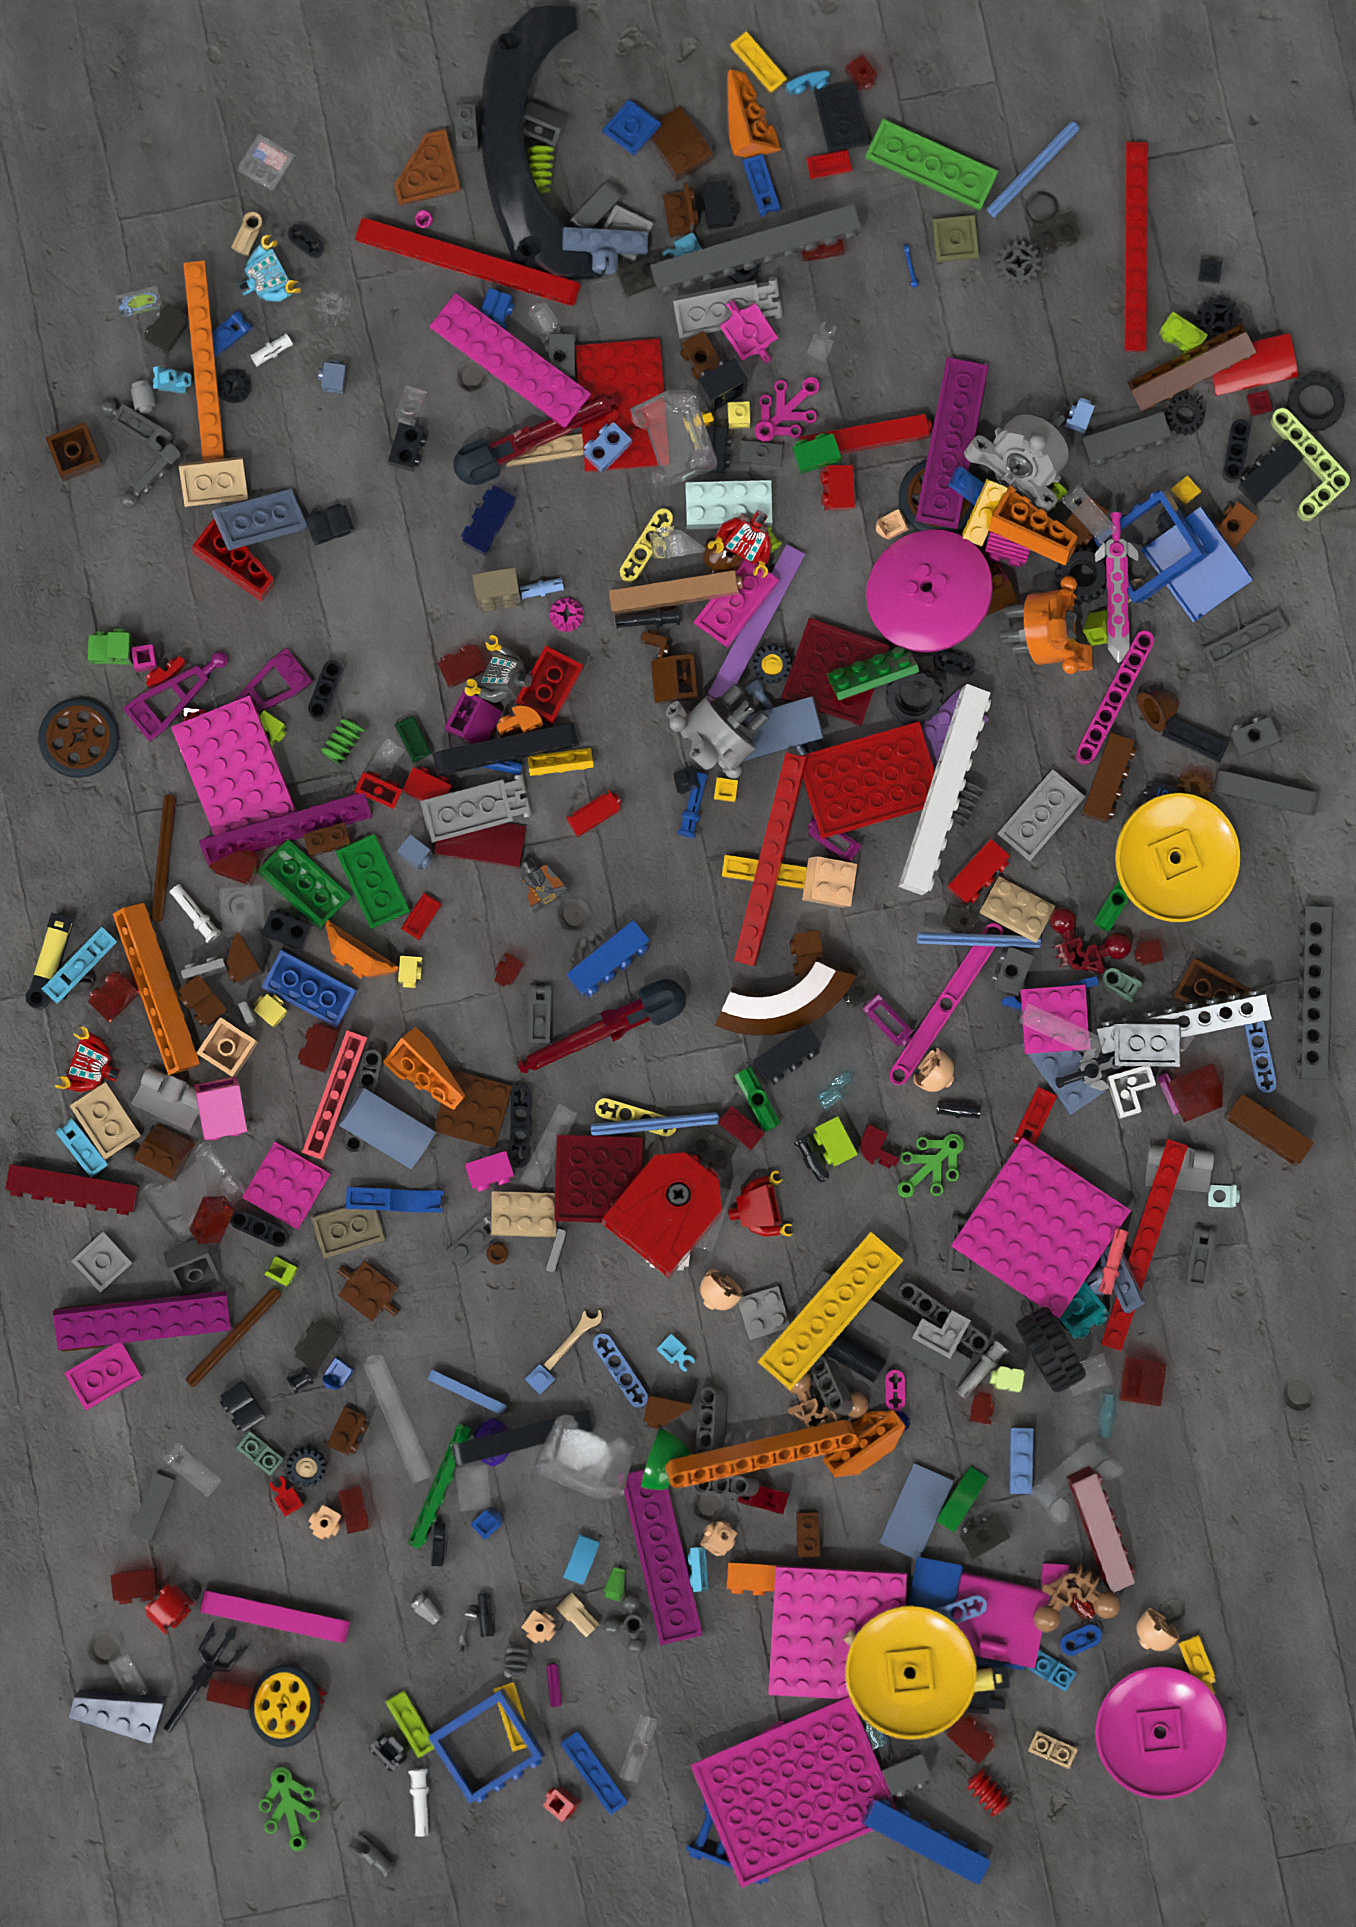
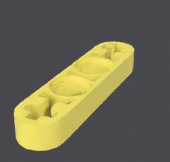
M660 509L654 514L620 568V576L624 582L632 583L638 579L673 522V516L669 510ZM666 514L669 522L662 523L660 529H663V532H661L658 528L653 527L652 524L657 526L660 521L658 516ZM650 531L656 532L658 534L657 541L648 542L646 534ZM638 549L646 551L647 556L644 560H637L634 554ZM632 559L634 563L641 565V567L638 568L636 565L633 569L635 575H630L627 578L625 577L626 572L624 570L631 568L633 564L629 561Z
M606 1098L600 1099L595 1106L599 1117L614 1122L624 1121L619 1116L620 1111L624 1108L632 1112V1117L629 1120H639L645 1114L650 1115L652 1118L667 1117ZM607 1102L609 1108L615 1109L614 1105H618L616 1118L611 1117L613 1112L607 1111L605 1114H602L599 1106ZM676 1128L668 1130L667 1133L663 1132V1129L649 1130L648 1132L669 1137L675 1133Z

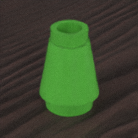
M612 1568V1572L603 1590L605 1592L604 1598L621 1601V1597L624 1596L625 1570Z

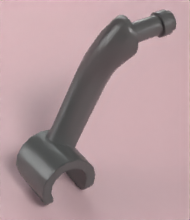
M473 1607L467 1608L459 1633L460 1655H463L464 1651L467 1650L466 1632L470 1620L475 1622L479 1612L478 1609Z

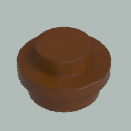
M494 1243L488 1247L486 1255L492 1264L499 1265L506 1261L508 1250L503 1244Z

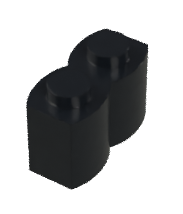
M332 505L329 507V511L323 513L315 511L310 513L309 517L305 519L314 546L355 532L346 505Z
M243 1381L220 1395L222 1398L220 1404L226 1413L228 1411L232 1413L234 1418L231 1421L238 1431L242 1429L243 1432H246L267 1418Z

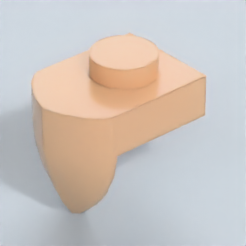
M899 509L877 519L875 525L876 532L888 540L909 530Z

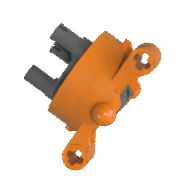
M1064 577L1060 583L1061 590L1031 593L1026 597L1024 604L1006 606V616L1008 619L1024 617V624L1019 629L1001 631V638L1004 637V639H1001L1003 644L1013 642L1012 650L1014 655L1030 653L1037 665L1063 662L1062 667L1067 674L1093 669L1092 646L1075 641L1077 638L1075 634L1077 615L1072 607L1074 606V600L1077 599V596L1074 594V590L1077 588V581L1074 577Z

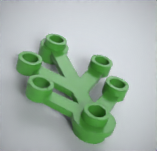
M956 1134L947 1135L944 1140H928L925 1137H920L916 1141V1147L919 1150H926L927 1148L942 1149L936 1155H915L910 1152H904L901 1155L900 1160L904 1165H910L911 1163L926 1164L909 1181L904 1180L899 1183L897 1192L901 1197H911L915 1191L914 1187L932 1170L930 1193L936 1197L940 1196L943 1193L941 1164L947 1156L949 1170L946 1172V1179L950 1182L958 1179L957 1154L963 1150L964 1143L962 1138ZM925 1140L927 1143L926 1147L921 1148L918 1144L919 1141ZM950 1141H955L957 1143V1147L955 1149L949 1147ZM906 1154L911 1157V1161L908 1163L903 1161V1156ZM950 1171H954L956 1173L955 1179H950L948 1177V1173ZM908 1185L910 1192L904 1193L902 1187ZM934 1186L940 1187L941 1191L939 1194L933 1192Z
M279 1767L272 1772L270 1777L272 1787L265 1799L259 1803V1809L262 1812L270 1811L272 1801L280 1790L282 1800L271 1819L265 1823L264 1829L270 1834L276 1832L278 1823L285 1812L291 1832L289 1845L294 1851H301L306 1847L307 1839L299 1831L294 1809L307 1816L310 1822H316L320 1818V1812L317 1809L309 1808L290 1796L289 1788L300 1793L305 1801L313 1799L315 1793L312 1788L304 1787L292 1780V1774L287 1768ZM280 1774L285 1776V1781L282 1783L277 1780V1776ZM305 1790H310L312 1792V1796L310 1798H306L304 1796ZM267 1801L270 1805L269 1809H263L262 1802ZM311 1811H315L317 1813L316 1819H311L309 1817V1813ZM268 1823H273L275 1825V1829L273 1831L268 1830ZM299 1838L302 1841L301 1846H295L294 1839Z

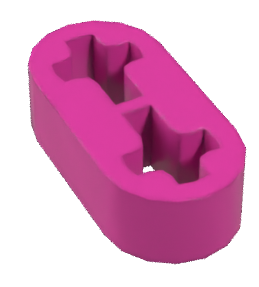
M892 1370L885 1377L886 1406L894 1411L901 1410L905 1405V1378L899 1370ZM893 1373H896L897 1377L901 1378V1382H897V1389H893V1382H889V1378L893 1377ZM893 1392H897V1398L902 1401L897 1405V1408H894L893 1404L889 1403V1399H893Z

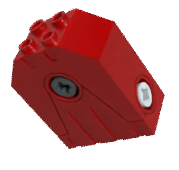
M686 1152L654 1155L602 1218L603 1226L669 1279L722 1214L718 1174L710 1167L705 1169L700 1164L701 1160L692 1153L688 1155ZM675 1195L677 1197L682 1195V1199L678 1198L677 1200H675Z

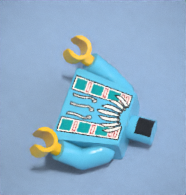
M270 234L263 236L262 243L255 249L246 264L245 272L249 279L238 284L244 296L255 290L259 299L281 302L291 296L292 293H300L301 288L294 289V285L298 281L288 279L273 249L269 250L270 247L277 245V241L269 243V238L272 236Z

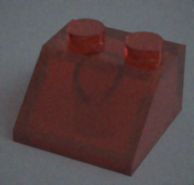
M244 849L243 853L236 851L211 863L209 869L212 873L253 887L261 862L256 853Z
M1213 1063L1167 1083L1184 1123L1222 1107L1221 1081Z

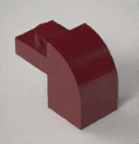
M868 1124L860 1142L862 1157L871 1166L875 1159H878V1164L890 1169L892 1166L895 1168L899 1158L881 1150L888 1133Z
M759 1486L758 1492L754 1496H739L737 1502L783 1515L789 1494Z

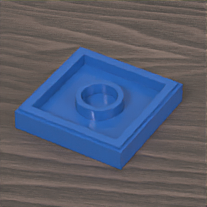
M629 99L602 129V132L631 155L635 156L658 130L661 123Z

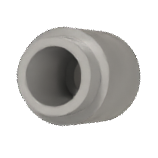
M146 380L133 383L131 394L135 410L140 411L141 414L153 411L152 408L156 404L152 386Z

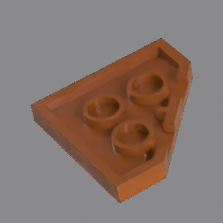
M446 129L426 133L423 136L421 143L408 160L403 172L395 181L394 187L399 206L461 191Z

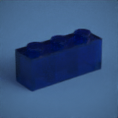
M493 486L491 490H486L482 498L484 501L481 508L477 507L471 517L474 519L470 527L466 526L461 534L463 545L483 556H486L516 503L514 496L496 486Z

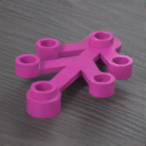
M813 377L806 378L803 381L802 390L786 405L785 392L787 384L783 380H778L775 383L776 415L771 420H769V407L772 404V399L769 395H762L760 397L761 421L755 426V436L760 441H770L775 435L790 436L794 439L801 436L802 430L798 425L776 427L781 421H805L808 424H813L816 421L817 414L813 410L792 412L808 395L813 396L819 391V382ZM783 384L785 388L778 390L777 385ZM812 384L815 389L809 391L807 385ZM767 398L770 401L769 404L763 405L762 399ZM808 414H813L814 419L808 420L806 416ZM767 428L769 433L764 435L761 433V430ZM793 428H797L799 430V433L797 435H793L791 433V430Z

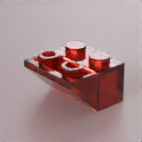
M119 971L110 973L104 980L105 984L100 989L98 987L89 994L90 999L87 1001L109 1023L140 994Z
M1127 1357L1123 1358L1118 1401L1161 1407L1167 1364Z

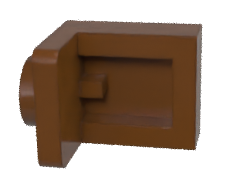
M654 630L642 632L641 643L660 648L658 659L668 656L671 644H667V637L660 636V632Z

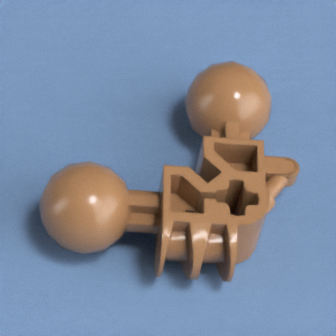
M808 1371L791 1391L788 1390L792 1394H796L800 1401L798 1405L790 1407L788 1413L799 1418L807 1428L815 1427L814 1424H809L811 1416H815V1418L828 1416L821 1419L818 1425L837 1422L838 1418L846 1416L832 1412L826 1406L823 1407L822 1411L817 1409L816 1397L812 1398L809 1392L812 1378ZM851 1391L849 1394L853 1401V1409L847 1416L854 1419L860 1418L868 1410V1399L861 1392Z
M1081 1564L1075 1572H1063L1055 1582L1042 1586V1590L1053 1598L1048 1605H1043L1035 1611L1033 1622L1039 1631L1052 1632L1056 1630L1061 1622L1059 1611L1063 1605L1069 1607L1072 1602L1071 1594H1075L1084 1603L1087 1600L1091 1602L1095 1613L1104 1619L1115 1617L1119 1613L1121 1602L1119 1597L1113 1592L1104 1591L1099 1593L1094 1588L1100 1576L1092 1578L1091 1570H1087L1084 1573L1082 1571L1083 1565ZM1073 1578L1077 1586L1071 1584L1068 1585L1066 1580Z

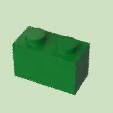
M822 433L815 436V440L808 442L807 439L795 443L796 446L792 447V452L800 475L841 462V455L833 434Z

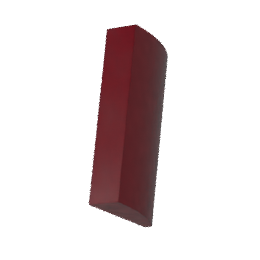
M503 823L436 841L434 854L436 856L520 869L526 826Z

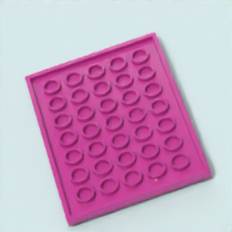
M850 1696L690 1764L741 1888L873 1831V1829L861 1823L872 1800L879 1801L882 1798L892 1804L890 1808L898 1812Z

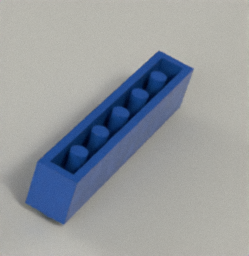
M882 1798L879 1801L872 1800L861 1821L862 1824L965 1879L980 1885L991 1863L990 1860L986 1859L987 1854L978 1849H975L974 1852L967 1849L968 1844L959 1839H956L955 1842L948 1839L949 1834L938 1828L936 1832L929 1829L930 1824L919 1818L917 1822L909 1818L910 1813L900 1808L897 1812L890 1808L891 1803Z

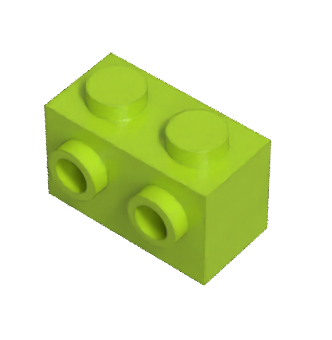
M1174 312L1170 314L1159 332L1164 341L1169 344L1173 343L1179 347L1182 353L1204 343L1208 334Z
M838 1116L814 1129L816 1133L813 1136L818 1146L823 1145L826 1151L823 1153V1156L828 1165L833 1164L836 1167L858 1155Z

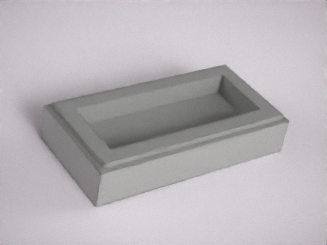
M245 1001L238 1004L249 1027L257 1025L250 1005Z
M558 1229L546 1268L548 1272L554 1273L567 1234L564 1230Z

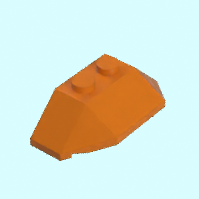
M326 921L330 950L332 955L335 956L333 960L343 967L347 964L353 968L351 972L361 979L363 976L369 979L399 972L398 966L331 921Z
M888 1410V1412H866L865 1415L852 1422L858 1438L856 1445L849 1449L828 1453L823 1458V1462L834 1477L859 1475L894 1450L905 1429V1425L894 1410Z

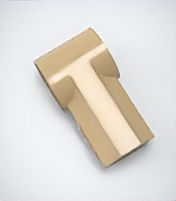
M249 212L244 216L243 224L231 247L233 250L246 256L249 255L258 234L264 226L259 214ZM253 218L259 220L257 227H248L249 220Z
M571 1592L556 1608L587 1637L599 1623Z

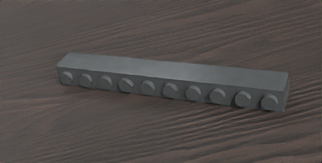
M852 204L650 265V271L657 294L663 293V295L674 292L675 288L682 286L684 289L690 288L695 285V282L702 280L703 282H710L716 279L715 276L722 274L730 276L735 274L736 270L742 268L750 270L755 268L756 264L762 262L770 264L777 261L776 258L782 256L790 258L802 250L810 252L822 244L830 246L836 244L842 238H846V240L856 238L861 233V225L855 206Z

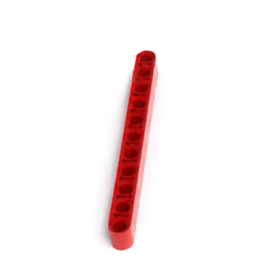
M366 218L360 219L354 238L356 241L569 306H575L581 284L569 279L556 277L549 273Z

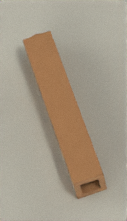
M734 570L610 590L611 610L616 615L740 595L743 582L742 577L738 576Z

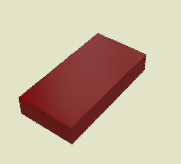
M848 150L806 158L810 180L852 172Z
M423 893L401 927V930L420 940L442 904Z

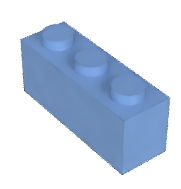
M1010 1428L1009 1493L1032 1494L1033 1429Z

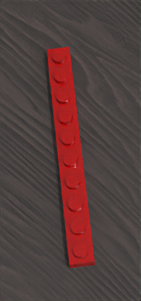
M1126 142L1124 352H1146L1147 142Z
M785 753L734 957L736 962L756 966L808 760L807 757Z
M1169 1139L1166 1140L1127 1260L1140 1291L1142 1290L1188 1148L1187 1145ZM1117 1295L1100 1345L1122 1351L1135 1310L1125 1313Z

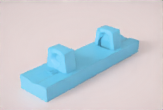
M100 927L41 989L58 1004L117 941L104 928Z

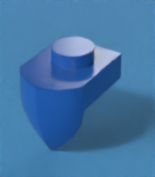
M337 1356L323 1375V1384L326 1388L332 1390L343 1388L355 1368Z
M488 1508L470 1525L486 1540L502 1525V1515L500 1511Z

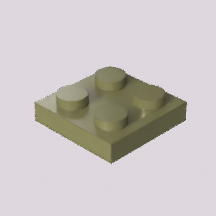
M975 215L932 219L936 263L979 259Z

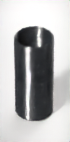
M843 1332L824 1351V1354H828L831 1358L839 1361V1363L841 1362V1364L847 1368L849 1367L854 1372L856 1371L857 1374L865 1377L872 1383L875 1382L887 1362V1359L885 1360V1358L883 1359V1357L872 1352V1350L867 1349V1347L865 1348V1346L846 1336Z

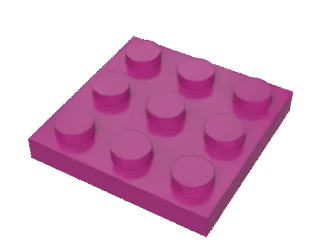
M1085 985L1020 989L1024 1054L1089 1049Z
M274 1142L242 1198L299 1230L331 1174Z

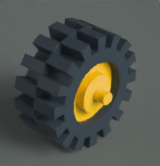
M770 644L761 647L755 653L752 666L757 678L762 682L777 684L785 680L786 676L789 675L791 660L785 649L778 645Z

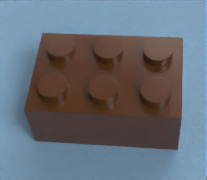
M1193 958L1171 998L1183 1005L1191 1001L1203 1003L1208 998H1227V995L1235 992H1240V995L1247 994L1251 988ZM1229 1007L1221 1008V1012L1225 1015L1232 1013ZM1200 1012V1014L1206 1016L1207 1018H1211L1209 1012Z

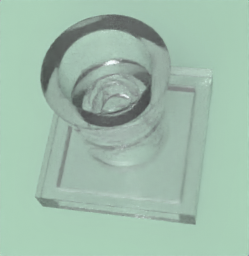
M262 885L219 889L222 932L264 928L265 913ZM244 903V909L238 910L237 905Z

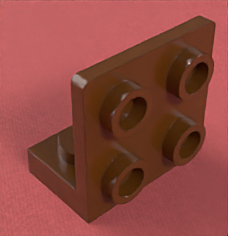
M684 183L683 191L663 194L670 237L688 235L692 232L694 234L695 227L698 226L697 209H692V206H695L693 188L688 187V183Z
M344 1406L326 1446L346 1456H351L352 1453L356 1454L361 1443L357 1440L360 1434H365L370 1423L366 1421L368 1416Z

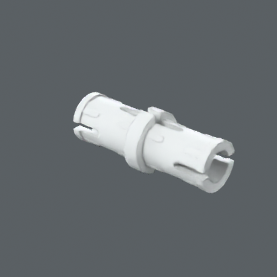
M285 333L275 341L267 342L265 347L251 354L250 357L258 367L268 359L276 358L278 353L292 346L293 343Z

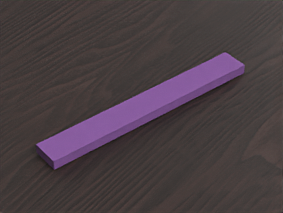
M786 544L771 573L780 582L739 633L707 695L717 699L729 690L734 683H738L804 559V553Z

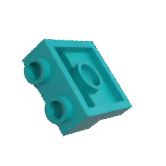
M1084 1281L1059 1320L1073 1339L1077 1337L1081 1339L1089 1333L1090 1327L1095 1324L1100 1326L1107 1320L1108 1311Z

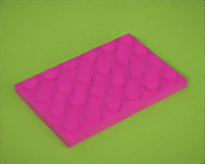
M251 695L171 727L215 836L223 834L229 829H240L250 823L264 822L268 818L281 817L291 811H297Z

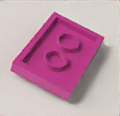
M123 1343L111 1345L64 1373L85 1411L143 1378Z

